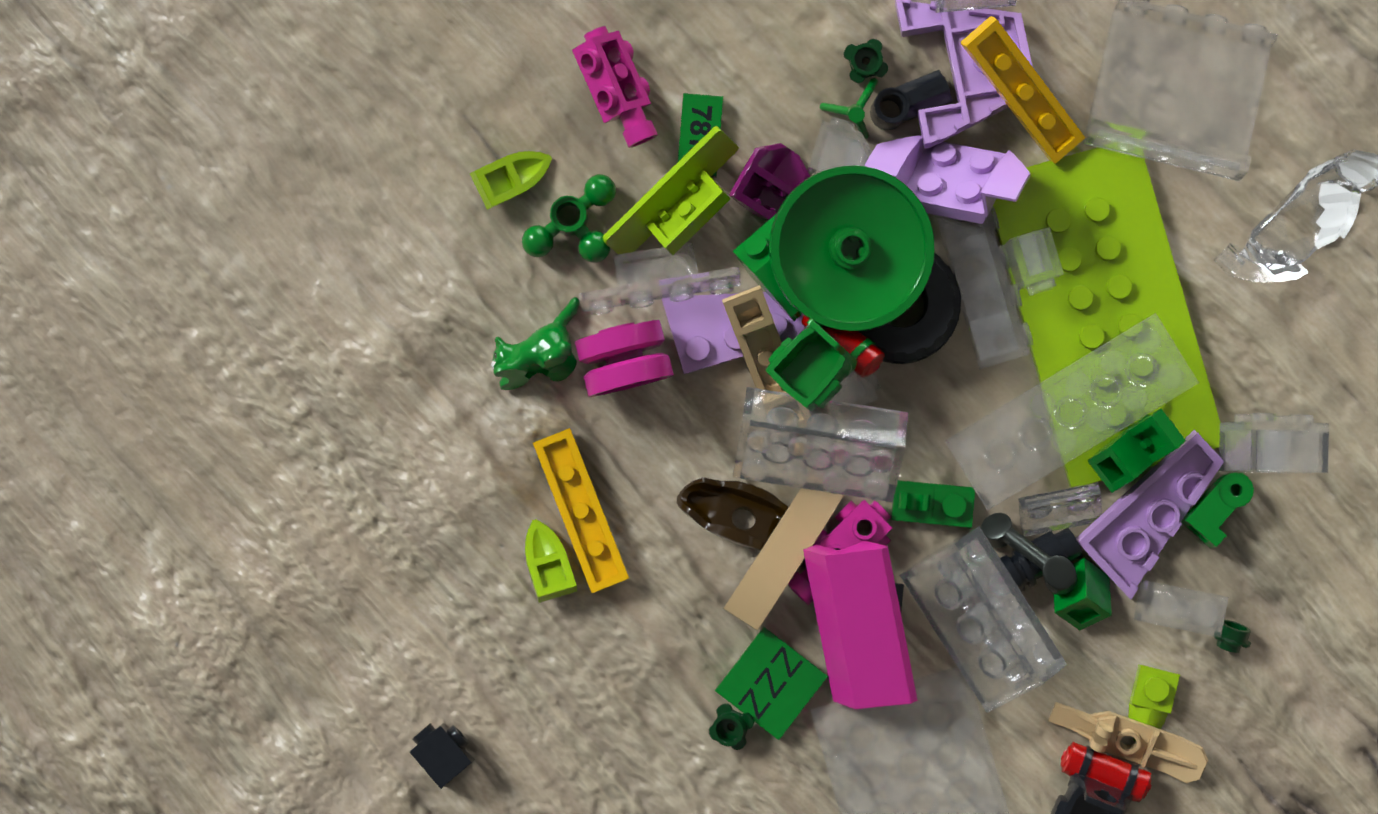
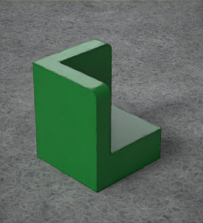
M1085 558L1073 563L1077 574L1075 588L1067 594H1054V613L1079 631L1112 616L1109 576Z

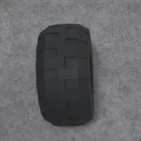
M934 253L931 274L921 293L924 301V310L919 321L905 328L894 327L886 323L872 329L858 330L865 337L871 338L876 343V346L885 354L883 362L908 364L926 359L941 349L955 331L961 312L960 288L951 268L936 253Z

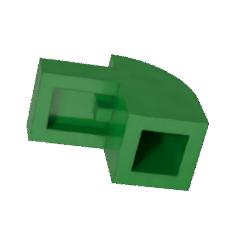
M1160 408L1151 415H1146L1132 424L1087 461L1111 493L1135 480L1154 462L1179 448L1186 440L1175 424Z

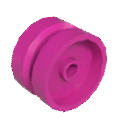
M660 320L637 324H622L598 331L599 333L575 341L581 363L595 364L606 362V366L593 369L584 376L589 397L615 393L674 376L669 355L656 353L643 356L642 353L659 347L665 341Z

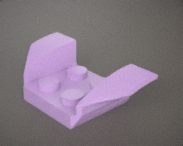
M922 135L877 144L864 165L884 171L903 182L917 196L928 214L978 224L984 223L996 198L1017 202L1025 184L1030 178V172L1010 150L1007 153H1000L947 142H941L932 148L924 149Z

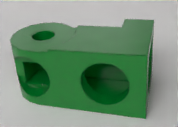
M1234 472L1222 475L1186 513L1181 523L1209 548H1216L1227 536L1219 527L1236 508L1245 506L1252 499L1254 493L1252 481L1243 473Z

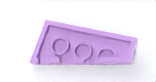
M763 292L781 342L787 337L794 339L806 328L802 324L803 315L793 321L766 292ZM735 294L661 297L684 375L744 357L722 302V299Z
M1195 430L1185 438L1186 441L1179 448L1166 455L1076 538L1078 544L1130 600L1139 589L1137 586L1148 570L1151 571L1160 558L1158 555L1171 536L1174 537L1182 525L1181 521L1190 507L1197 503L1224 463L1222 458Z

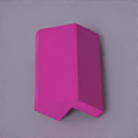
M863 541L841 550L820 545L803 549L833 702L853 709L911 704L918 701L888 546Z

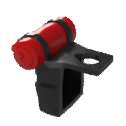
M1072 742L1064 750L1060 765L1062 772L1070 776L1068 788L1065 795H1059L1056 799L1051 814H1125L1131 801L1140 803L1147 796L1152 786L1151 772L1139 768L1134 763H1127L1107 754L1097 752L1088 745L1083 746Z

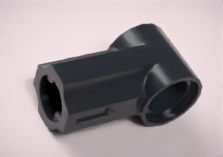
M940 70L895 88H885L878 93L871 105V120L880 129H896L902 123L918 117V110L952 103L950 88ZM886 100L895 102L899 107L900 115L894 118L883 115L880 110V103Z

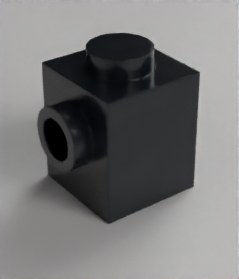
M430 723L412 738L417 746L410 751L411 755L440 789L475 760L465 749L469 744L468 740L454 725L448 729L443 723L435 729Z

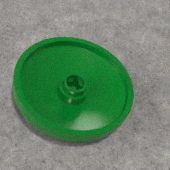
M857 165L840 166L821 171L794 188L786 197L775 216L769 241V257L772 272L779 289L788 302L799 313L808 319L811 318L817 324L847 331L866 330L882 326L909 309L918 299L928 282L935 252L934 235L930 219L913 191L896 177L884 171Z

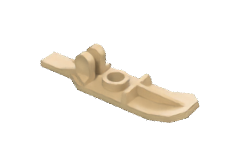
M1055 702L1048 722L1071 729L1086 737L1090 742V747L1097 752H1107L1138 763L1143 768L1149 767L1166 773L1184 783L1200 780L1208 763L1203 747L1181 736L1111 711L1088 714ZM1125 736H1131L1136 741L1132 745H1125L1121 742V739Z

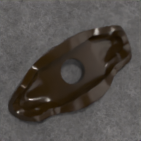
M700 478L686 485L677 496L678 507L704 529L732 543L760 551L788 509V506L772 493L740 481H719ZM740 509L747 510L754 516L755 523L749 529H739L732 522V514Z

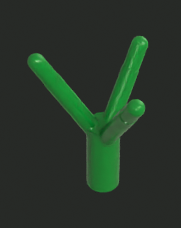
M872 78L856 104L845 107L821 103L820 109L848 116L856 124L861 137L867 139L869 133L863 120L865 117L863 108L877 86L878 79Z

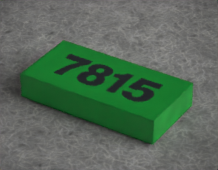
M683 93L678 162L713 127L718 126L721 129L723 96ZM717 171L711 177L717 178Z

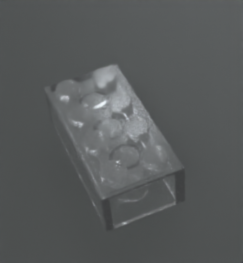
M747 387L733 478L893 503L905 451L909 412L831 400L824 408L818 407L814 411H810L788 393Z
M980 526L924 557L899 575L986 713L1043 685L1067 665Z

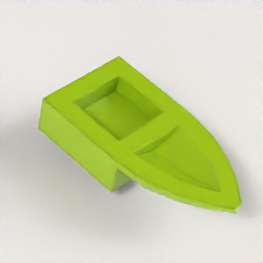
M517 152L471 172L470 176L488 210L526 192L536 185L549 168L552 158L550 155L541 152Z
M537 519L532 520L526 535L525 555L538 602L541 603L577 592L574 575L560 539L547 525Z
M1139 664L1129 702L1128 718L1161 729L1168 713L1171 714L1180 674Z

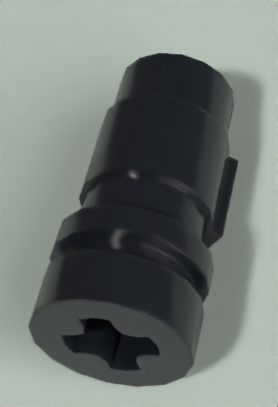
M1068 527L1056 534L1049 531L1031 541L1050 556H1063L1071 562L1083 556L1074 534ZM1016 550L1011 552V557L1004 555L994 561L1004 585L1012 596L1025 591V585L1029 587L1036 585V580L1043 577V570Z

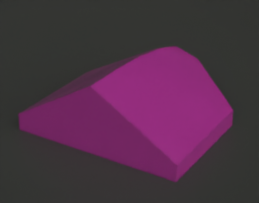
M782 143L756 147L729 196L749 212L768 221L777 214L780 206L794 188L808 179L810 175L800 156Z

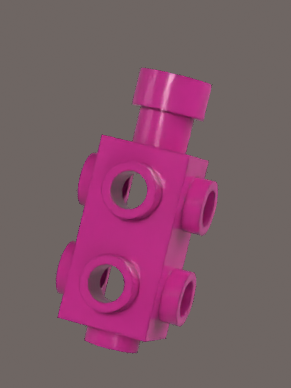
M606 26L586 33L584 35L586 41L572 51L603 122L621 120L625 129L622 134L628 148L636 147L657 137L658 134L652 120H647L642 110L651 104L648 97L650 87L646 79L639 77L632 61L634 51L631 44L623 40L619 30L608 33Z
M851 500L835 516L839 524L829 534L823 529L813 546L820 545L841 550L863 541L887 546L891 541L886 535L892 529L887 523L891 516L875 500L870 505L865 500H862L858 505ZM861 520H866L871 524L872 530L867 536L860 535L857 531V524ZM807 568L801 574L797 571L788 583V586L809 606L813 602Z

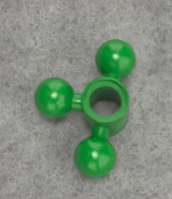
M597 174L587 180L584 186V195L579 199L574 196L558 198L550 209L551 222L545 227L541 225L531 226L524 232L522 246L525 252L532 257L547 255L553 248L554 237L561 233L567 236L576 235L580 240L578 245L579 253L586 261L598 263L606 259L610 253V247L605 244L602 232L590 231L586 226L588 220L587 210L593 205L605 206L612 202L616 195V186L613 180L606 175ZM565 206H574L580 211V219L573 226H564L558 221V213Z

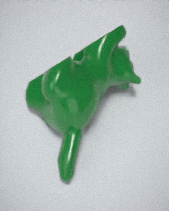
M577 297L570 300L567 306L554 319L553 323L539 328L527 340L518 344H508L500 337L495 338L496 349L491 366L495 376L502 377L499 382L501 390H512L522 387L537 373L544 374L551 381L565 380L573 373L577 360L572 353L571 340L566 326L577 313L580 304Z

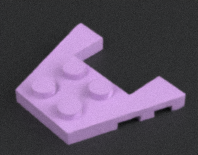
M895 0L901 37L943 31L958 101L956 104L918 110L917 116L924 149L932 148L1009 108L960 42L992 16L999 21L1032 65L1021 13L970 6V9L946 6V3L935 1L927 4L912 2L911 0Z

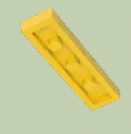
M990 16L960 42L1051 162L1056 164L1086 138L996 18Z
M571 428L533 442L591 593L629 579Z

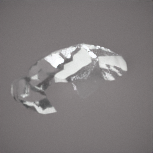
M1353 149L1309 170L1306 177L1251 230L1244 249L1231 242L1214 261L1227 275L1250 282L1296 280L1311 272L1307 271L1301 263L1308 259L1317 249L1334 242L1339 236L1344 239L1357 216L1361 193L1371 191L1378 186V155ZM1311 202L1316 210L1310 222L1316 228L1309 237L1290 243L1284 213Z

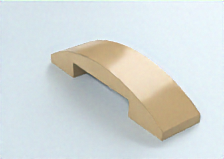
M759 285L722 299L775 440L813 427L807 408L785 392L765 371L770 364L768 361L769 357L782 342L761 286Z
M810 473L723 609L750 627L758 630L804 560L803 549L813 546L844 494Z

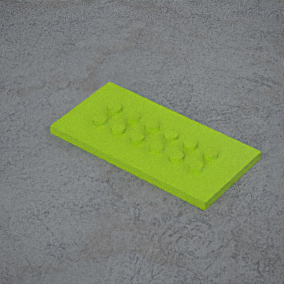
M1138 136L1065 156L1056 164L1047 161L1026 167L1030 172V178L1025 184L1017 202L996 198L991 208V214L1070 489L1102 481L1087 460L1132 424L1146 415H1151L1160 408L1175 424L1184 438L1195 430L1212 449L1226 446L1227 443ZM1161 458V459H1159L1158 461L1154 462L1151 466H1155V465H1156L1158 462H1160L1163 458Z

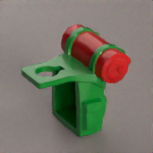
M803 315L802 324L806 328L794 339L787 337L769 357L768 361L770 364L765 371L785 392L808 410L814 411L818 407L824 408L842 389V380L853 371L861 378L875 373L880 368L885 354L876 346V343L871 338L865 337L860 331L828 328L817 324L811 318L808 319Z

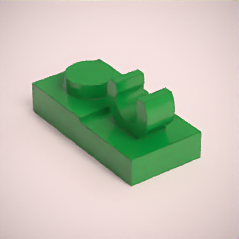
M894 480L891 520L972 528L976 487Z

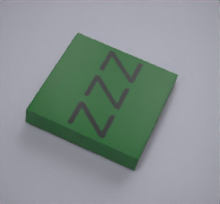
M763 626L717 686L715 692L741 712L751 714L754 722L780 740L828 675Z

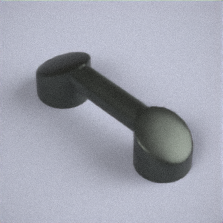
M994 513L984 519L981 524V534L987 545L993 548H1002L1009 545L1043 570L1046 587L1054 594H1067L1075 588L1077 574L1070 560L1063 556L1048 555L1014 530L1010 517L1005 513Z

